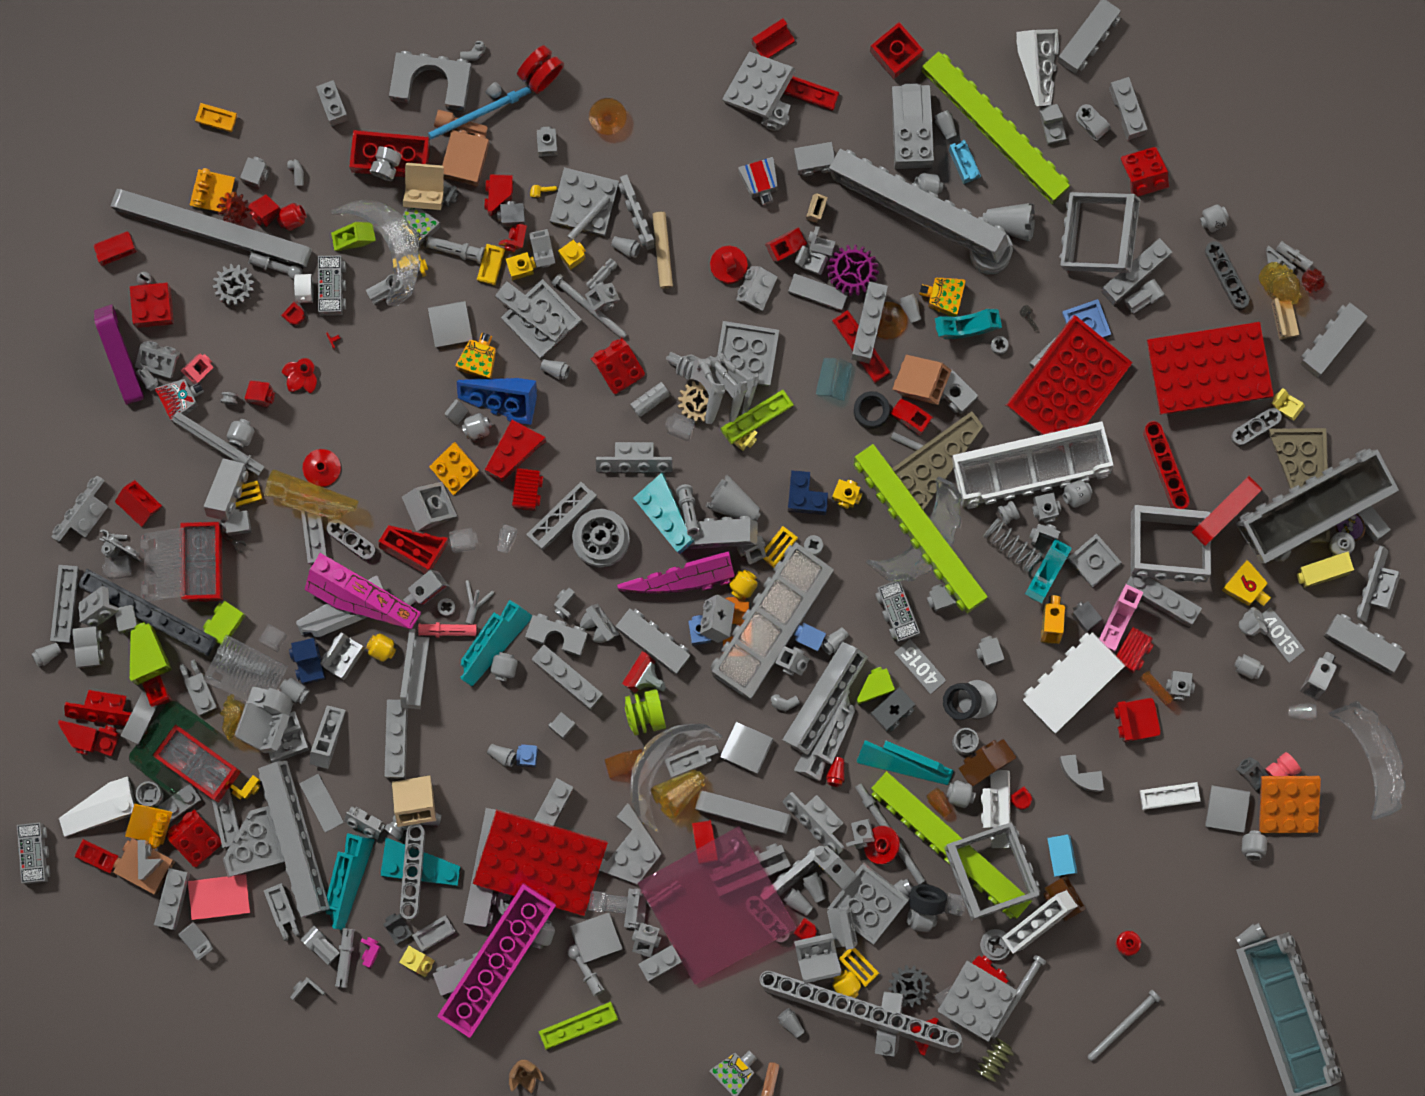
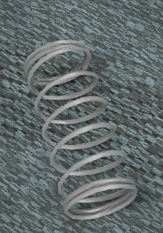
M997 518L995 522L990 526V528L986 531V533L983 535V537H985L986 539L999 527L991 543H997L1002 537H1004L1007 534L999 548L1000 551L1004 550L1016 539L1008 553V557L1013 556L1017 551H1019L1023 547L1022 551L1016 559V564H1019L1030 553H1032L1024 566V571L1028 573L1042 556L1041 552H1039L1036 555V557L1031 561V563L1028 566L1027 564L1029 563L1030 559L1035 553L1036 548H1033L1027 555H1025L1020 561H1018L1024 549L1026 548L1028 542L1023 543L1015 552H1013L1010 555L1020 535H1017L1004 548H1002L1003 544L1005 543L1006 539L1011 533L1012 528L1007 530L1000 538H998L994 542L997 534L999 533L1000 529L1004 524V522L1000 523L1001 519Z

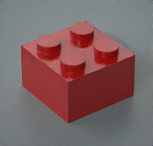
M900 22L870 46V53L893 79L897 78L920 59L924 52V49Z
M168 282L129 286L132 322L136 328L174 324L171 287Z

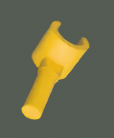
M534 185L531 187L530 196L539 198L541 192L557 191V187Z

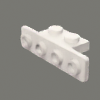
M998 770L991 774V788L983 789V794L981 795V802L983 804L981 821L983 828L993 829L1010 823V771ZM1006 833L991 837V847L1010 848Z

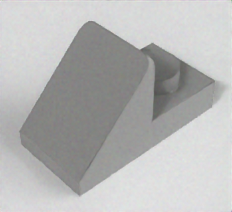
M1058 105L1039 108L1047 145L1066 141L1062 123L1063 115Z
M138 840V880L141 881L146 880L164 861L163 859H148V856L152 854L151 844H148L146 840Z

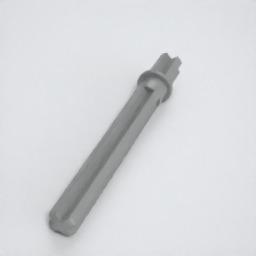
M180 412L175 413L172 418L174 423L232 460L245 463V467L258 476L260 475L264 466L250 458L251 455L247 456Z

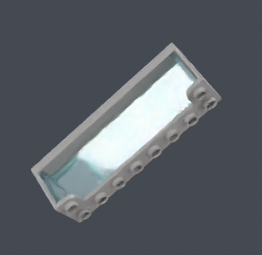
M1289 932L1236 949L1286 1094L1287 1096H1300L1340 1082L1342 1073L1339 1066L1335 1064L1334 1050L1332 1047H1329L1327 1041L1329 1039L1328 1033L1322 1027L1321 1013L1319 1010H1316L1314 1004L1315 996L1309 990L1307 985L1309 983L1308 976L1305 972L1303 973L1301 968L1302 959L1295 951L1296 943L1294 937Z

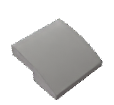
M465 301L428 308L435 347L473 340Z
M295 711L289 715L288 727L283 733L280 748L276 752H269L272 763L309 750Z
M736 722L720 757L758 774L774 739Z
M1211 785L1205 826L1244 833L1250 791Z
M609 913L570 926L583 963L622 949Z

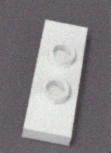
M1198 782L1139 791L1142 810L1200 802Z

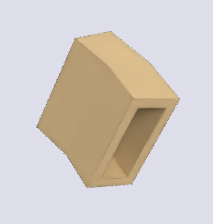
M818 193L812 196L806 220L816 223L818 220H821L828 197ZM816 202H821L817 215H814Z

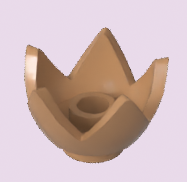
M520 1060L512 1067L509 1073L511 1092L521 1084L528 1092L533 1093L536 1079L544 1081L540 1070L535 1064L528 1060Z

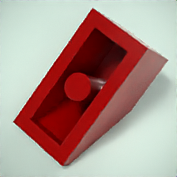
M62 720L58 721L71 747L76 749V753L87 755L88 752H94L93 748L99 734L97 729Z

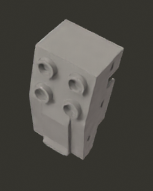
M904 84L902 86H892L894 169L932 168L934 156L930 85Z

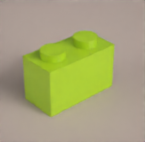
M226 601L217 605L214 610V617L211 620L208 619L203 626L204 632L218 639L217 643L225 647L246 616Z

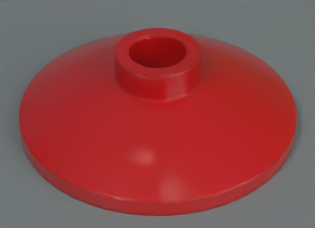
M317 449L306 456L302 469L309 483L318 487H326L338 479L341 465L338 457L333 452L326 449ZM319 464H324V469L319 470L317 467Z
M877 826L872 829L874 842L867 843L864 851L868 859L873 863L886 864L891 862L898 854L900 840L898 834L892 828Z

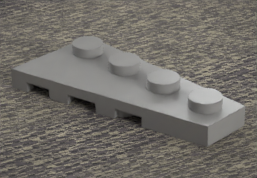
M626 174L620 177L621 183L618 186L621 194H625L627 197L625 204L628 212L632 211L634 218H631L635 229L639 228L641 235H638L642 246L645 245L647 250L654 248V238L652 234H649L646 219L642 217V209L636 201V195Z

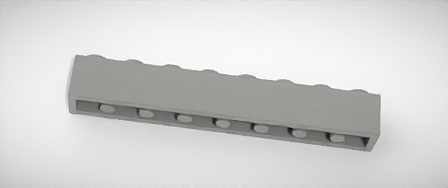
M277 761L258 768L259 778L265 791V799L270 808V817L274 822L275 834L279 840L281 854L285 860L286 872L291 881V890L297 902V910L301 917L312 916L329 910L330 907L288 762Z

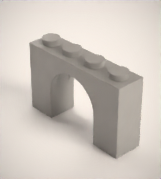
M409 51L396 52L389 92L390 101L409 103L412 83L415 77L423 71L436 70L441 72L448 80L445 100L446 109L465 111L472 70L471 63L464 59H457V61L449 60L448 57L444 56L432 58L431 55L423 53L419 56L412 55Z

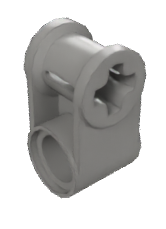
M1085 104L1078 109L1076 113L1077 122L1094 140L1098 141L1111 128L1107 120L1100 116L1091 105ZM1083 113H1089L1088 117H1082Z

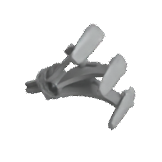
M670 352L669 356L666 357L668 363L676 366L677 375L687 380H697L707 390L709 395L705 418L707 424H712L715 420L725 389L733 398L729 416L730 422H734L737 418L744 395L742 414L749 411L757 384L759 383L758 373L751 378L747 377L727 360L723 353L706 359H700L692 354L681 357L673 352Z

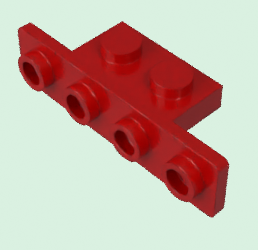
M88 690L84 705L65 702L64 705L66 717L108 723L110 725L125 726L131 712L124 711L127 696Z

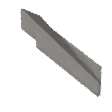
M378 576L368 580L383 589ZM327 603L297 620L296 624L301 635L311 632L313 636L320 637L367 617L339 610Z
M850 690L846 692L808 755L802 754L794 769L795 772L820 781L825 763H833L855 713L848 697Z

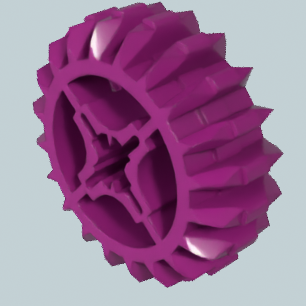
M847 245V251H844L841 247L839 248L840 254L837 252L833 253L836 259L830 258L829 260L833 265H828L827 269L832 271L828 273V277H834L830 283H838L835 289L838 290L842 287L843 294L846 290H849V296H852L853 291H856V295H860V289L866 293V286L868 287L869 282L877 281V278L873 275L879 274V271L875 270L878 267V263H872L876 260V257L872 256L869 258L871 251L869 250L864 253L865 247L863 246L860 251L857 250V245H854L853 250H851L850 245ZM854 256L861 258L862 260L859 262H854L849 257ZM844 260L846 269L841 274H838L837 267ZM868 266L869 274L863 281L860 271ZM850 267L857 268L855 274H853V271L852 273L849 272ZM851 278L857 284H850L845 282L844 280Z

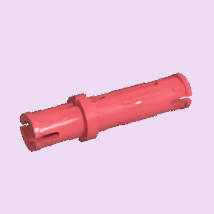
M436 622V624H418V636H436V638H440V636L476 637L477 633L476 624H440V622Z

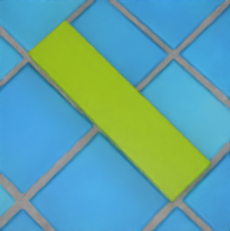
M781 390L737 417L734 422L724 425L720 430L731 445L792 408L794 404L785 391Z
M609 1002L538 1032L547 1050L617 1021L618 1018L612 1003Z

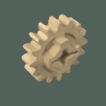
M693 381L692 387L686 384V391H680L683 397H678V401L682 402L678 405V408L684 409L681 412L682 416L688 414V421L694 418L695 423H697L698 419L705 422L706 412L700 413L703 409L707 408L709 399L704 396L703 391L707 394L708 392L701 383L696 385ZM696 390L695 394L689 396V393ZM699 394H700L701 402H704V403H700V406H698V409H697L696 402H694V401H697V398L699 397ZM686 404H687L688 406H691V407L693 408L694 412H691V411L687 408Z

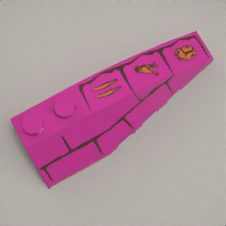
M729 552L686 563L682 569L680 567L669 568L665 571L666 574L662 575V572L648 575L647 579H643V577L618 584L617 587L618 591L648 594L677 593L702 588V591L712 589L713 585L718 583L721 586L730 584L735 576Z
M321 553L310 568L304 590L339 610L349 611L411 630L421 615V612Z

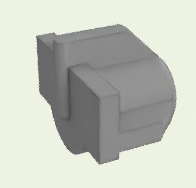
M1255 607L1246 612L1243 619L1239 621V628L1245 635L1255 636L1259 632L1264 635L1268 633L1266 627L1269 623L1263 619L1262 613Z

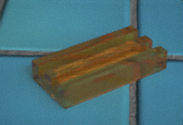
M1146 671L1140 677L1166 706L1173 700V697L1149 671Z

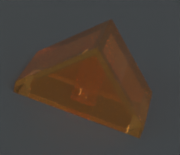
M642 749L622 752L605 759L609 778L647 768Z

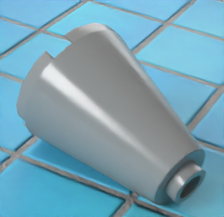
M1034 203L987 209V212L983 213L982 218L986 219L989 222L988 224L994 227L995 225L1002 227L1009 236L1031 241L1035 225L1032 215L1035 214Z
M728 475L725 476V480L722 479L711 494L710 497L713 498L711 503L707 502L706 504L707 508L735 519H740V516H749L752 520L757 521L761 515L759 512L760 508Z

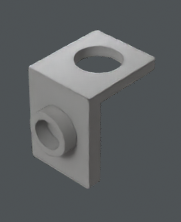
M869 819L851 823L855 841L847 842V847L855 846L856 849L867 847V843L874 842ZM860 825H864L867 828V833L864 836L858 834V827Z
M194 922L178 934L197 960H200L213 949L209 940Z
M307 977L303 982L300 980L293 988L295 992L290 998L296 1000L309 983L322 995H325L326 992Z

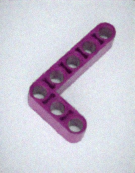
M113 304L94 310L95 325L125 404L128 405L143 400L144 395L120 333L118 317Z

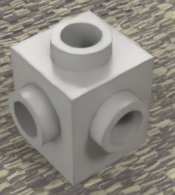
M778 101L769 119L763 117L761 124L765 125L769 130L779 131L788 124L790 118L788 112L791 105Z
M598 283L593 286L591 291L585 294L593 311L601 309L608 311L614 307V303L620 300L612 283Z
M1054 493L1034 498L1035 506L1032 507L1034 517H1038L1039 522L1044 521V524L1054 522L1055 518H1058L1059 512H1061L1060 503L1055 501Z
M761 535L757 536V545L736 546L741 557L744 556L749 564L767 557L764 550L766 545Z
M783 646L775 663L784 667L783 671L792 676L794 673L802 676L810 658L804 656V651L796 647L792 650Z
M1173 671L1171 679H1167L1166 690L1169 691L1168 696H1173L1174 700L1184 701L1185 698L1190 697V694L1194 693L1195 683L1192 682L1193 673Z
M641 923L639 930L635 929L632 941L635 942L632 952L651 957L653 949L658 948L661 937L658 936L660 928Z

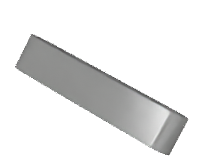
M701 790L695 806V810L782 834H787L791 815Z
M419 824L410 825L406 833L400 914L407 920L415 919L419 913L425 845V830ZM414 828H419L421 830L420 837L413 838L411 831ZM414 847L420 851L416 858H412L409 855V851ZM416 867L418 869L415 877L408 876L409 868ZM410 886L416 888V894L412 897L406 895V889ZM407 906H413L415 911L413 915L406 916L404 909Z

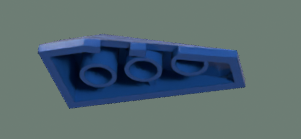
M522 378L458 380L457 395L459 399L477 407L483 406L490 409L491 413L495 415L497 413L504 415L509 421L514 420L518 423L531 425L537 400V385L535 380Z

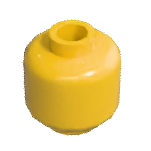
M746 569L744 571H737L735 577L730 582V588L733 590L732 594L739 599L751 597L758 586L757 577Z
M381 633L376 636L372 635L366 646L368 654L381 662L386 661L388 658L392 659L396 652L394 640Z
M843 970L841 975L833 977L832 986L837 993L856 998L859 995L858 991L861 989V984L853 972Z

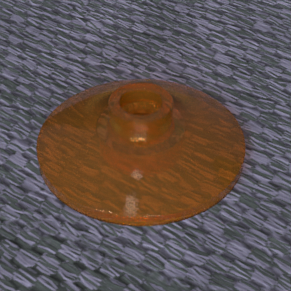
M612 98L598 100L593 104L589 112V121L592 128L603 135L618 133L624 127L627 120L624 106ZM606 116H611L612 119L610 121H606L604 118Z
M884 302L877 336L883 339H894L904 332L907 326V315L900 305L894 302ZM886 316L892 317V321H891V322H887V321L885 320V317H886Z

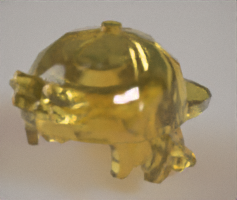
M1271 262L1261 270L1259 281L1271 297L1278 298L1282 302L1290 301L1292 305L1297 304L1299 299L1302 298L1299 279L1292 269L1289 270L1287 265L1284 264L1282 266L1277 262Z
M234 694L227 696V700L223 704L224 709L220 712L221 716H225L223 718L222 730L229 741L235 736L245 707L244 703L234 699Z

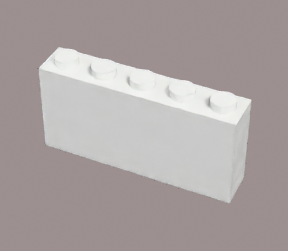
M1093 632L1090 635L1086 633L1079 640L1081 644L1077 648L1072 646L1065 653L1067 657L1062 662L1059 659L1051 667L1053 671L1049 675L1045 673L1037 680L1040 684L1035 689L1031 686L1024 693L1026 697L1023 701L1054 733H1057L1126 666Z

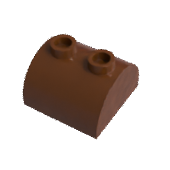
M1067 875L1044 888L1046 892L1043 895L1046 901H1049L1056 894L1067 890L1078 907L1062 918L1064 922L1086 910Z

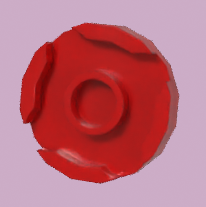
M723 246L716 250L711 257V273L715 279L725 284L736 283L742 280L748 268L747 257L737 247Z

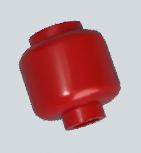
M291 203L279 210L277 221L282 228L285 227L288 231L304 225L307 215L301 205Z
M1124 931L1117 936L1115 947L1121 955L1129 957L1139 952L1142 942L1137 933Z

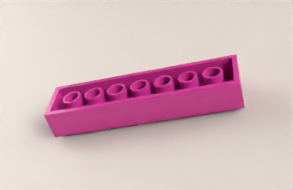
M523 883L437 1017L470 1038L556 904Z

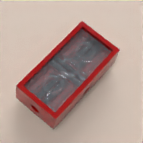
M219 522L180 523L181 600L183 602L223 601L222 525Z
M177 725L173 727L153 755L157 760L218 803L242 772Z

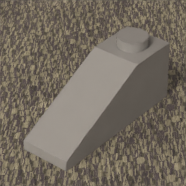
M327 705L311 749V765L329 769L346 710Z
M884 991L881 1007L902 1013L904 994ZM880 1014L879 1021L883 1020L884 1015ZM896 1020L893 1026L900 1027L901 1020ZM878 1029L875 1054L895 1056L898 1052L900 1036Z

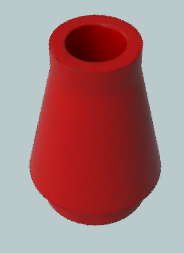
M840 757L834 758L826 776L828 785L842 787V783L845 782V759Z

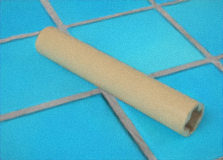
M656 212L652 215L659 284L661 289H668L673 287L666 213Z

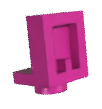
M370 937L367 940L362 938L360 942L371 947L369 950H365L361 960L364 961L363 965L372 968L381 947L377 945L379 941Z

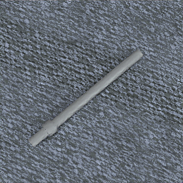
M862 783L857 785L855 788L863 799L862 803L864 806L869 808L880 826L890 827L874 802L876 801L872 795L869 796ZM900 843L898 854L917 883L921 884L925 879Z

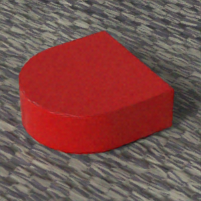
M295 302L281 315L291 325L301 324L305 317L302 308Z
M1023 786L1010 796V801L1017 809L1023 810L1030 806L1032 797L1025 786Z
M804 918L793 934L801 940L815 937L816 927Z

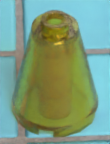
M693 769L654 785L650 789L651 795L656 804L659 802L662 806L660 808L661 811L668 818L674 819L703 788L705 777L701 771Z

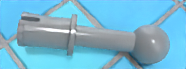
M251 252L248 264L262 267L265 271L268 267L287 273L293 280L295 274H303V270L299 265L287 266L269 260L270 256L265 257Z
M576 944L571 945L568 948V956L578 963L585 976L583 982L587 983L593 996L603 993L605 990L596 977L597 973H592L587 963L582 962Z

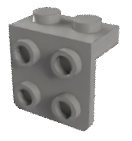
M247 703L235 732V737L263 753L276 752L281 746V739L288 727L287 722L290 716L284 713L273 715L252 703Z
M832 933L794 941L803 982H815L841 975Z

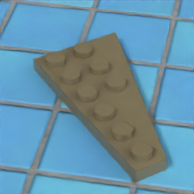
M972 411L892 468L922 510L925 509L953 470V455L965 453L983 428V425Z
M1326 428L1268 429L1289 489L1296 485L1300 487L1305 485V481L1313 476L1318 478L1323 475L1322 471L1328 468ZM1328 479L1307 490L1323 516L1329 515ZM1303 493L1293 497L1304 528L1319 520V517ZM1330 528L1309 539V543H1329Z

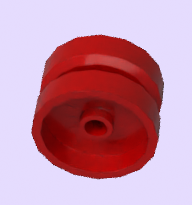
M542 45L522 63L518 69L517 76L523 82L530 81L529 88L538 94L556 79L564 67V62L558 57H552V51L545 45Z

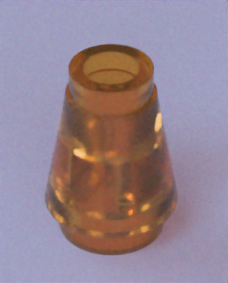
M939 787L926 795L927 802L942 817L952 812L943 790H940Z

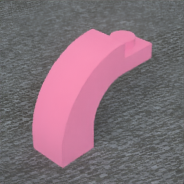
M1127 584L1118 597L1099 638L1113 653L1143 594L1142 591Z

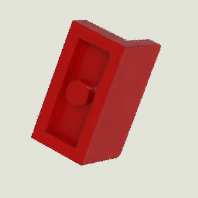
M784 18L752 38V44L759 55L766 58L772 57L795 42L794 37L787 29V23Z
M128 231L93 245L101 266L137 252Z
M136 480L123 487L115 500V503L141 527L146 524L150 516L162 507Z

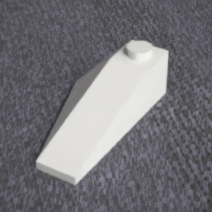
M1058 29L1016 32L1018 53L1036 106H1049L1052 102L1054 88L1052 74L1056 71L1057 66L1054 64L1055 55L1059 52Z
M129 777L107 783L62 815L59 820L64 837L130 817L136 801Z

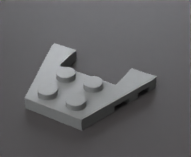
M627 803L617 818L631 828L632 831L608 861L602 860L599 871L638 885L661 856V852L631 806Z

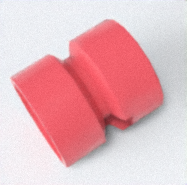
M1287 752L1277 759L1278 763L1273 762L1265 769L1269 776H1296L1302 771L1295 759Z

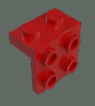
M1152 147L1121 157L1123 167L1130 179L1131 194H1135L1138 197L1169 188L1168 171L1157 148Z
M623 339L613 341L609 347L597 351L590 358L614 394L622 391L645 375L630 346Z
M1152 698L1116 703V708H1113L1114 716L1119 721L1117 730L1119 738H1122L1123 742L1160 735L1161 731L1156 707Z
M195 809L192 812L186 813L183 820L177 825H173L166 834L170 843L193 867L201 864L222 845L220 837L209 827Z

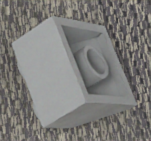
M443 482L414 488L402 496L416 532L432 528L457 517Z

